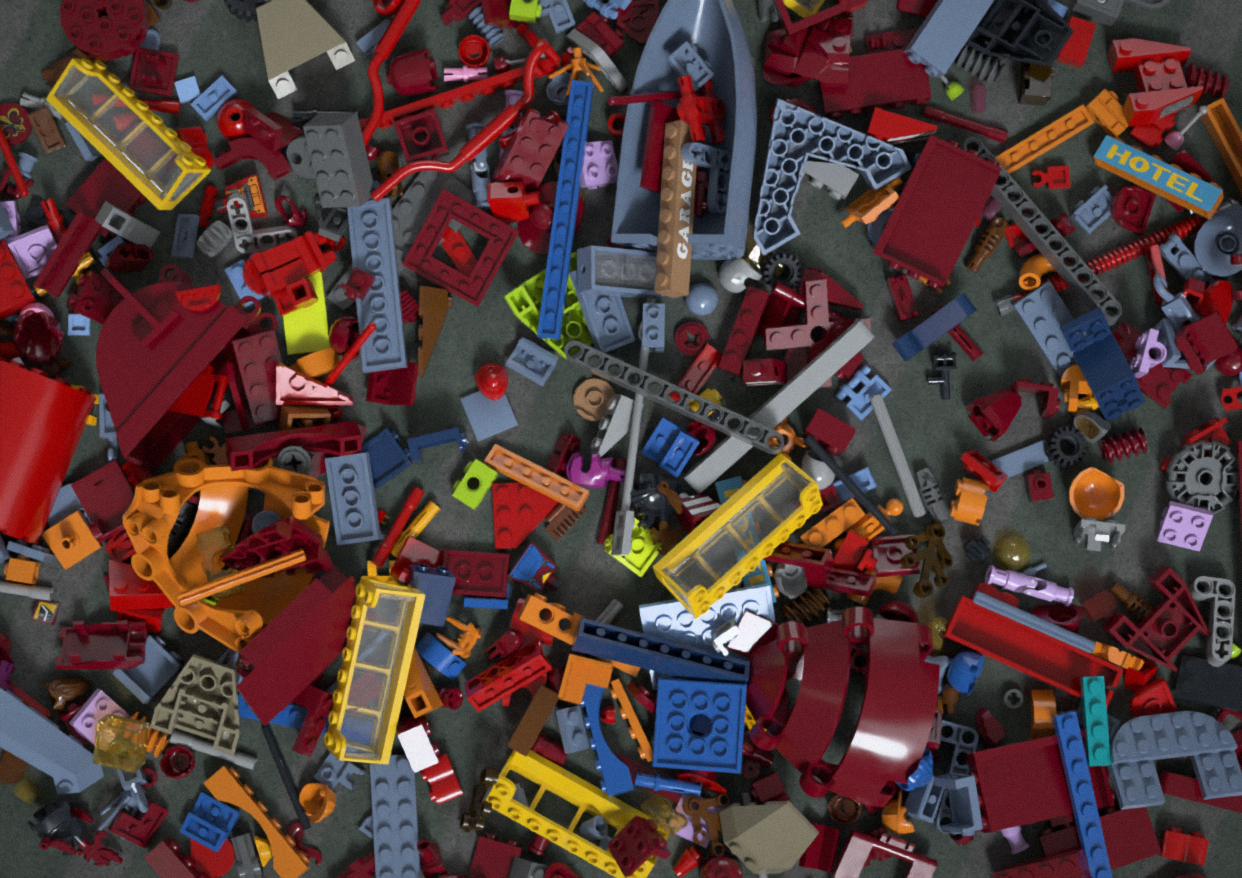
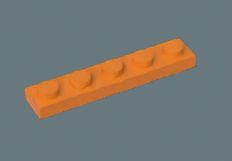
M1081 105L995 158L1011 174L1095 122L1085 106Z
M497 444L493 446L484 460L486 466L578 512L590 495L588 490Z

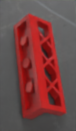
M538 639L464 683L466 698L478 712L552 669V664L543 654L540 641Z

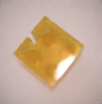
M106 714L97 722L93 764L135 773L145 764L147 745L144 744L148 739L149 723Z

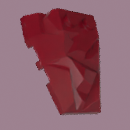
M833 16L787 36L784 27L767 31L764 68L786 75L795 73L801 75L802 79L806 81L809 78L816 79L821 82V85L827 87H849L850 50L854 31V16Z
M288 516L275 521L265 528L258 530L220 557V561L238 572L295 550L303 549L306 556L305 561L278 571H287V576L294 575L295 570L304 569L307 574H313L332 568L328 552L322 548L321 535L294 516ZM275 572L259 578L275 577Z

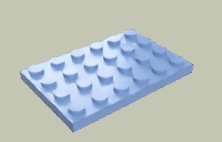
M769 583L728 590L721 600H717L704 615H700L697 619L677 599L639 605L643 634L715 653L718 652L711 643L713 641L711 632L732 618L738 624L745 609L775 622ZM728 650L729 655L727 656L749 661V658ZM650 670L653 690L658 689V678L682 679Z

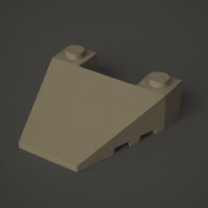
M270 0L256 7L265 73L278 99L297 90L288 71L327 52L336 70L355 61L343 36L307 0Z

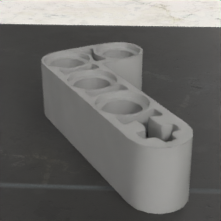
M1200 576L1190 585L1189 591L1194 600L1210 602L1208 631L1211 636L1207 637L1206 657L1210 665L1220 667L1232 655L1235 585L1227 579ZM1197 585H1202L1205 588V592H1200ZM1219 587L1224 588L1227 595H1222L1219 592ZM1220 608L1224 610L1226 616H1221L1218 613L1217 609ZM1216 629L1221 630L1224 633L1225 637H1219L1216 633Z

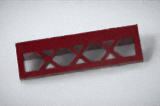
M78 211L33 285L59 298L103 226L87 213Z

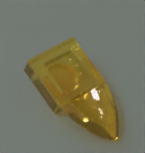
M755 242L743 259L761 272L763 271L761 265L765 264V257L768 259L770 257L769 254L772 252L763 256ZM782 264L775 267V277L785 276Z

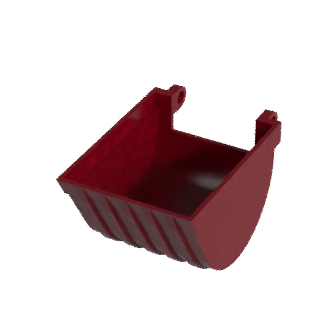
M168 264L160 271V283L146 286L132 294L150 312L165 299L179 315L145 346L131 331L144 317L126 299H123L107 317L100 331L96 348L97 373L123 458L153 473L201 420L200 416L169 411L170 407L209 364L214 367L213 374L228 377L226 364L228 363L236 365L238 371L231 345L232 340L268 330L276 332L278 328V320L273 314L268 312L260 314L261 304L253 296H244L234 307L230 305L227 308L218 300L210 309L202 312L191 311L185 308L178 301L175 292L198 287L191 285L190 277L175 264ZM170 270H176V271L172 272V273L169 275L168 280H167L166 274H167ZM247 302L255 303V309L251 313L244 312V305ZM265 318L272 319L273 323L269 329H263L261 326ZM214 382L211 396L216 394L218 382ZM227 384L225 392L229 389V384Z

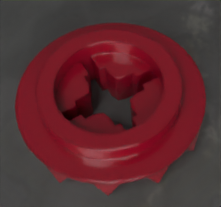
M687 322L681 325L675 334L677 349L687 356H696L705 343L709 344L708 331L697 322ZM687 331L692 336L700 334L696 339L698 347L692 343L684 344L688 340Z

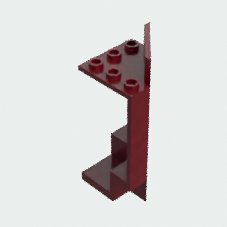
M334 565L322 577L316 578L239 652L236 662L238 668L236 671L244 679L236 686V689L264 726L280 711L283 712L342 654L343 649L346 647L347 629L351 626L352 621L351 609L355 605L357 598L356 586L353 585L355 580L352 575L347 579ZM367 607L365 619L374 621L378 615L373 609Z

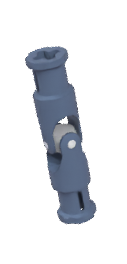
M474 123L465 127V131L468 132L469 141L484 128L483 124ZM487 147L471 161L470 166L472 189L476 196L475 206L483 211L491 210L487 200L488 183H491L489 165L486 162ZM485 172V178L477 176Z

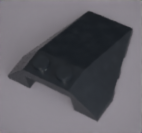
M999 0L982 26L977 25L965 44L982 54L1051 67L1073 35L1074 30L1057 11L1055 12L1047 0Z

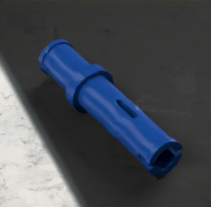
M636 772L634 786L653 788V791L665 790L697 795L699 797L702 788L701 782L662 777L658 773L651 775Z

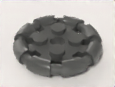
M1197 439L1190 444L1183 445V449L1179 453L1175 452L1167 466L1168 480L1165 482L1169 497L1177 503L1213 511V515L1223 511L1225 506L1229 502L1232 503L1238 494L1237 456L1230 452V448L1227 445L1213 439L1209 441ZM1204 450H1209V456H1204ZM1190 455L1192 459L1188 460L1186 463L1184 459ZM1224 457L1225 463L1221 465L1219 461ZM1207 472L1209 480L1207 483L1202 484L1200 476ZM1177 474H1183L1182 481H1177ZM1227 475H1231L1230 482H1227ZM1221 491L1223 497L1218 500L1216 495ZM1185 492L1190 494L1186 499L1182 496ZM1200 500H1205L1204 506H1200Z

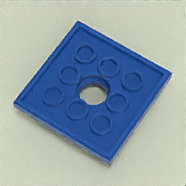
M658 678L652 767L741 774L747 684ZM696 714H704L711 721V729L705 735H696L690 729V720Z

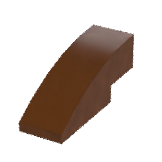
M541 684L507 745L509 748L527 757L556 705L559 693Z

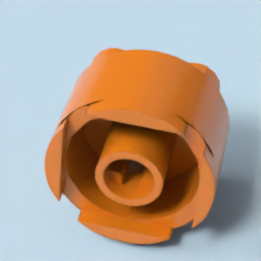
M965 477L962 480L957 479L954 488L957 497L956 500H951L949 508L952 519L979 526V519L982 520L988 497L984 495L985 489L989 490V484Z

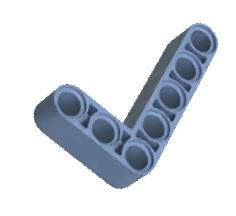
M942 720L941 728L948 725L951 728V735L947 738L941 735L940 740L954 744L946 774L958 773L968 775L970 771L967 761L959 765L956 757L962 752L968 754L976 751L979 738L978 733L970 727ZM969 731L972 733L973 738L970 743L966 744L962 740V735L964 732ZM946 788L936 811L934 825L937 830L943 833H951V831L943 830L940 827V820L943 817H948L950 823L953 822L951 808L945 804V800L949 796L948 789Z

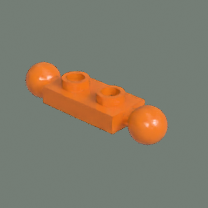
M895 498L887 502L886 509L881 505L877 506L891 523L892 521L889 517L891 515L897 516L903 511V503ZM869 512L846 529L845 532L848 533L852 529L870 540L885 528ZM839 538L835 541L834 549L836 553L845 538Z

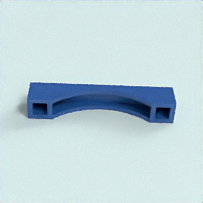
M586 684L581 707H586L587 715L584 716L586 728H591L593 736L589 737L592 750H597L598 758L594 760L597 771H602L604 779L600 780L603 793L607 792L609 797L634 791L628 766L611 752L601 732L599 712L605 688Z

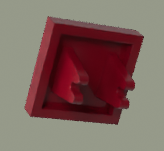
M138 47L135 51L128 88L136 92L172 98L180 58L179 54Z

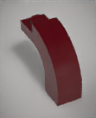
M239 138L228 142L232 150L229 152L225 150L216 156L217 158L213 160L219 171L244 159L257 160L265 165L273 181L293 171L279 150L272 151L255 138Z

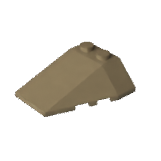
M790 801L766 802L765 805H757L756 802H752L748 806L734 803L721 809L719 812L724 844L754 874H779L791 869L819 833Z

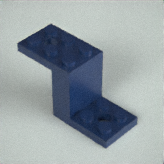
M1100 307L1060 326L1070 351L1106 421L1116 419L1122 413L1130 409H1136L1146 402L1135 375L1116 342Z

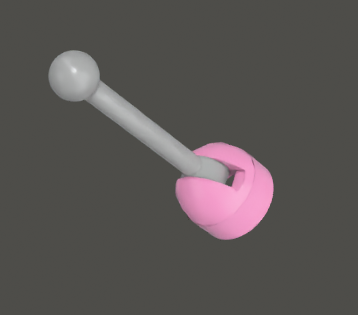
M1201 106L1199 112L1180 132L1172 131L1164 138L1166 143L1171 148L1177 150L1184 141L1183 134L1202 114L1207 113L1208 108Z

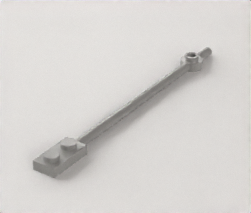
M647 298L646 303H655V298ZM643 320L638 330L640 340H642ZM642 342L638 369L647 372L649 348H644ZM637 376V383H638V382L640 381V377H639V376ZM635 393L622 506L621 511L616 512L611 551V555L614 556L629 555L632 548L631 535L635 519L634 511H630V492L633 489L644 396Z

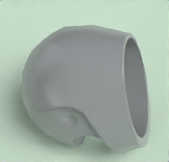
M731 257V259L726 260L721 265L719 270L721 285L733 293L743 292L748 289L744 284L746 278L760 280L762 274L742 257Z
M808 450L802 459L801 470L817 482L819 490H823L831 485L835 474L824 462L814 459L821 458L813 450ZM800 475L801 481L807 486L809 482Z

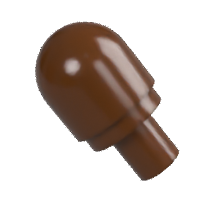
M946 683L942 687L941 698L943 704H946V713L954 714L955 704H958L959 691L955 690L949 683Z

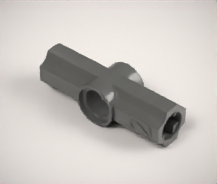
M246 833L231 838L237 858L236 867L239 877L263 878V868H260L258 861L260 857L256 855L251 834Z

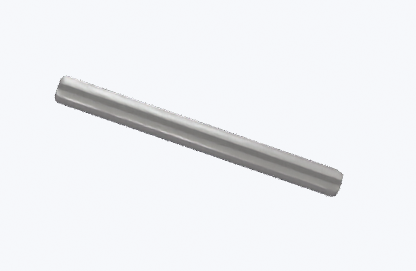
M873 395L870 397V401L914 517L923 516L926 514L882 395Z

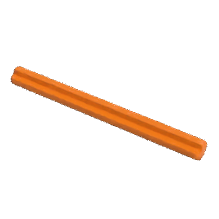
M295 550L178 593V602L183 606L306 560L304 550Z

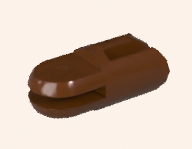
M386 150L378 156L377 165L380 185L400 168L399 159L393 151ZM399 182L384 197L403 196L402 182Z

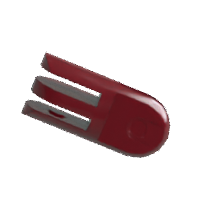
M510 629L486 648L484 653L487 654L496 648L488 656L490 661L503 655L493 664L495 665L514 654L523 645L524 637L519 630Z

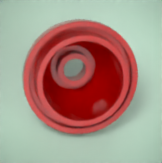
M232 99L220 107L217 113V127L225 138L233 141L239 138L252 137L243 130L245 109L251 106L255 108L253 104L243 99ZM239 114L240 118L237 121H233L232 116Z

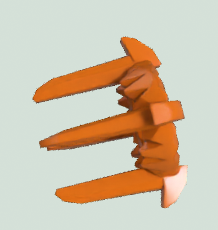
M785 417L773 430L780 434H786L787 442L780 453L791 461V457L787 453L794 449L795 444L801 447H806V444L804 443V438L796 437L795 431L786 423L787 417ZM771 438L768 441L769 446L772 448L780 445L776 438Z
M446 617L447 621L464 633L463 635L460 634L461 638H458V643L439 633H436V637L453 649V655H460L462 659L468 658L477 639L481 638V628L478 627L477 629L472 623L466 625L452 617Z

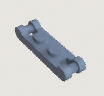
M1175 233L1168 237V241L1165 244L1162 243L1159 246L1160 254L1185 282L1191 277L1205 282L1208 286L1215 283L1216 280L1201 268L1194 255ZM1175 247L1177 250L1172 254L1171 249Z

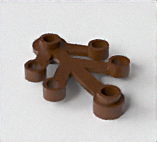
M719 794L715 798L702 800L697 795L687 796L683 801L682 808L684 813L691 817L694 832L693 841L696 844H702L708 839L707 833L701 827L700 818H702L707 823L711 855L714 857L722 856L725 852V847L720 843L718 831L722 833L719 813L711 814L704 808L713 806L726 807L730 803L729 796ZM720 797L724 798V804L720 803ZM692 802L696 803V810L692 809ZM699 833L703 836L702 841L698 840L697 836ZM716 846L720 848L719 854L715 852Z

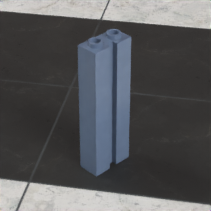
M938 0L904 50V53L908 55V59L911 62L923 64L928 75L936 78L945 75L994 0Z

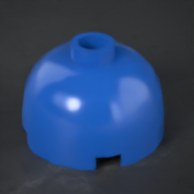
M963 650L957 653L953 659L949 658L948 666L945 669L948 671L947 679L949 684L955 690L969 696L976 685L974 684L976 678L980 676L984 655L971 650Z

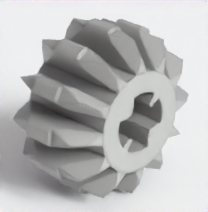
M220 220L216 221L199 237L197 246L205 255H208L210 258L214 257L227 245L233 233L225 223H222Z

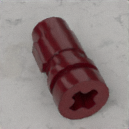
M543 732L542 734L539 733L531 748L533 752H538L545 758L563 765L568 754H565L563 745L545 737L546 734Z

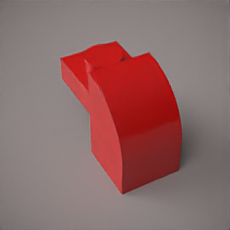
M303 278L287 285V290L273 296L281 316L301 308H307L319 300L309 278Z

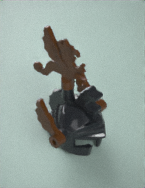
M648 473L638 474V483L636 478L633 480V488L636 491L630 492L631 501L634 503L633 507L635 510H638L637 515L644 518L637 526L642 527L644 530L648 529L651 525L654 526L651 529L652 532H650V535H657V538L652 539L653 545L660 542L662 550L657 549V551L665 556L680 543L677 540L682 536L683 530H685L680 525L676 531H669L668 519L675 515V510L678 514L682 513L683 503L680 501V496L676 493V491L681 489V485L670 476ZM650 481L648 485H641V483Z

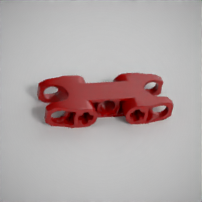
M519 598L510 624V629L519 630L524 637V643L517 651L537 639L541 644L552 646V635L516 618L525 599ZM547 608L541 620H546L549 617V610ZM548 672L522 686L531 692L532 700L541 684L546 686ZM511 694L502 698L503 706H509Z

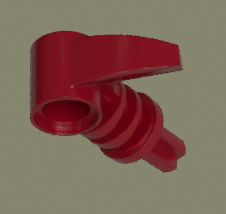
M1065 212L1050 220V223L1063 238L1076 231ZM1037 230L1038 233L1044 234L1043 230ZM1029 239L1015 247L1016 254L1020 258L1037 249Z

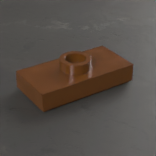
M48 106L27 114L46 154L66 146Z

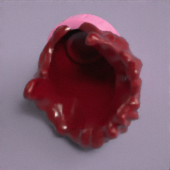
M30 303L24 306L19 313V319L13 331V340L17 344L21 355L27 356L33 363L41 365L44 362L49 363L52 358L54 359L55 356H59L61 346L63 345L64 332L60 328L59 322L55 320L52 311L46 305Z

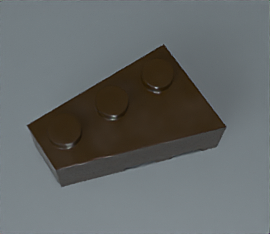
M1025 62L1021 63L1019 104L1045 106L1051 100L1052 65L1051 67H1045Z

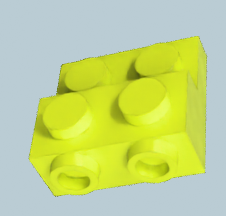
M634 517L635 525L631 535L632 548L629 555H611L612 534L606 538L604 542L606 547L603 550L637 576L642 577L659 554L657 549H662L660 548V542L653 545L652 539L657 538V535H650L652 531L649 528L644 530L642 527H638L637 524L640 521Z

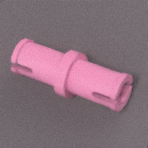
M466 65L463 68H444V74H453L444 75V82L464 81V83H468V81L486 79L487 75H478V73H487V67L467 68Z

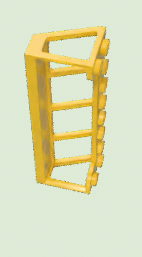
M513 750L499 774L497 783L494 784L486 799L487 802H492V809L616 878H647L658 857L651 855L630 877L624 876L609 848L605 851L573 833L583 812L586 811L593 816H602L607 824L617 829L614 837L636 815L645 819H652L658 826V832L665 840H667L672 830L614 796L609 797L607 792L603 793L598 787L531 750L527 757ZM509 770L515 771L540 786L529 808L512 799L516 792V786L511 780L506 778ZM545 790L578 807V811L568 829L534 811Z

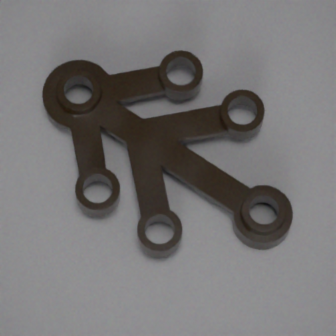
M938 522L928 523L925 526L924 533L907 537L905 539V546L909 550L917 548L921 542L928 540L926 549L915 554L902 556L900 560L901 565L908 569L913 567L916 562L924 559L920 580L913 587L914 594L920 598L933 594L934 588L931 581H929L931 567H933L936 574L934 583L937 587L941 588L949 583V578L943 569L952 566L953 560L948 555L942 541L945 536V529ZM935 548H937V550H938V552H939V555H940L939 558L937 557V555H936V553H935Z
M485 766L480 773L479 784L474 785L469 812H463L460 819V829L466 833H469L471 829L482 831L485 818L476 816L477 812L488 816L491 813L492 802L483 801L489 786L496 784L498 781L499 771H495V768Z

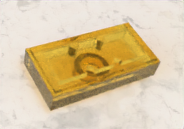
M657 794L641 804L640 810L670 836L687 826L688 820Z

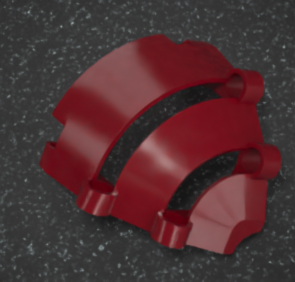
M865 607L849 608L843 612L842 620L806 627L804 624L795 621L781 624L776 630L777 639L753 651L749 657L750 669L749 679L746 683V706L756 722L750 730L751 740L757 747L763 750H773L776 748L802 773L799 778L800 787L807 795L813 798H821L828 791L868 806L884 807L896 792L895 782L907 784L909 776L917 770L932 728L938 697L940 665L924 661L933 650L931 629L918 623L873 618L872 612ZM850 643H862L868 645V671L859 718L851 741L838 765L827 763L821 758L833 738L843 709L850 673ZM804 655L799 694L790 719L786 724L785 713L789 693L785 688V682L794 677L796 666ZM764 729L770 731L772 735L768 734ZM813 776L819 778L821 782H818Z

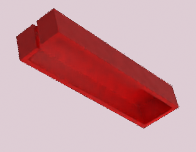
M965 596L958 597L941 635L1082 700L1080 677L1104 676L1106 707H1108L1114 691L1107 690L1106 688L1107 686L1116 687L1124 670L1072 645L979 606Z

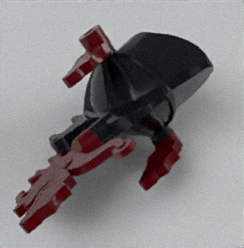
M56 800L36 811L33 816L37 822L41 821L40 823L34 825L31 821L28 822L32 831L38 832L37 835L41 839L39 847L43 850L48 849V847H55L60 851H64L63 856H72L76 852L78 856L85 854L84 860L89 862L90 858L94 859L93 861L97 862H94V865L109 866L111 860L120 864L123 862L119 853L114 852L113 849L102 847L103 841L101 837L105 838L108 835L106 831L97 832L94 836L95 842L92 844L82 836L84 828L78 819L92 823L94 820L89 816L88 812L82 808L71 807L66 801ZM74 841L77 843L79 847L83 848L84 850L79 848L76 850Z

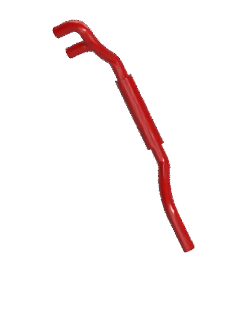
M403 0L373 51L375 54L367 68V75L373 91V110L362 130L365 147L379 125L384 110V92L378 69L382 62L389 58L419 7L421 0Z
M539 38L529 56L524 59L523 96L513 106L511 104L508 105L468 141L450 162L419 160L402 166L370 194L376 202L381 200L399 182L412 173L427 170L451 173L459 169L465 162H471L521 116L520 113L533 101L535 94L534 74L538 78L544 75V71L537 63L541 55L544 53L555 64L560 61L559 55L545 38Z

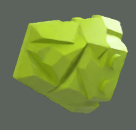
M576 252L571 254L569 272L577 270ZM546 269L503 296L513 314L536 334L538 333ZM570 274L568 276L560 340L542 338L566 360L564 349L570 341H579L587 346L593 343ZM573 348L570 350L569 355L574 356L581 350Z

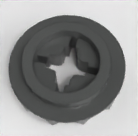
M291 445L280 452L277 458V466L281 469L308 475L312 469L313 459L310 458L309 452L302 449L301 446ZM293 456L296 460L303 461L297 468L293 464H287L293 460Z

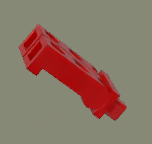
M308 231L303 236L297 237L292 241L262 253L258 252L251 255L250 262L258 278H260L268 298L287 289V285L303 278H309L318 272L326 271L327 267L336 261V256L332 249L322 253L319 246L327 243L326 237L319 235L318 232L312 234L311 231Z

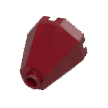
M1007 388L978 398L966 408V411H971L969 419L984 437L992 436L989 440L994 442L1007 431L1022 406L1021 396L1016 390Z

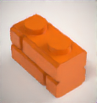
M1104 89L1086 106V109L1092 119L1110 137H1118L1128 127L1123 106L1118 102L1119 98L1113 91L1110 90L1108 92Z

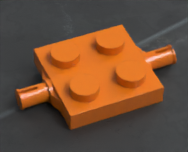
M900 177L893 179L876 190L870 188L848 205L845 209L849 215L840 221L842 226L847 228L855 221H860L864 224L871 223L878 218L881 212L891 208L895 201L900 198L896 191H894L903 184Z

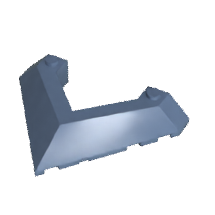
M777 98L752 236L762 255H766L801 234L791 213L794 198L802 179L801 175L804 164H806L808 156L858 169L867 186L876 190L912 169L904 151Z
M0 688L1 748L52 776L57 795L79 793L104 777L101 757L98 754L86 750L83 744L71 735L67 736L59 730V726L31 706L24 704L23 700L9 690L4 691Z

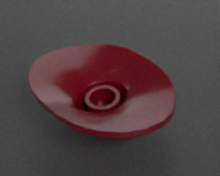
M558 181L548 182L538 188L536 191H539L541 203L531 205L530 217L518 221L517 230L520 231L519 238L522 243L531 251L539 254H548ZM580 194L574 236L584 216V203Z

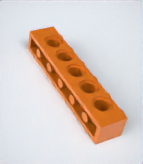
M536 592L534 596L528 594L516 618L572 645L574 631L580 618L585 617L575 612L573 615L566 613L567 608L558 603H554L553 606L546 603L547 598ZM547 608L549 610V617L546 620H541L539 612ZM562 618H567L569 622L568 627L561 630L559 628V621ZM594 656L634 677L637 676L640 667Z

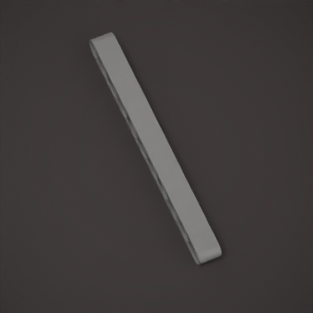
M861 319L857 320L748 418L773 429L875 337V334ZM751 429L748 432V436L755 439L760 436V432L757 429ZM728 435L692 467L683 478L699 494L753 446Z

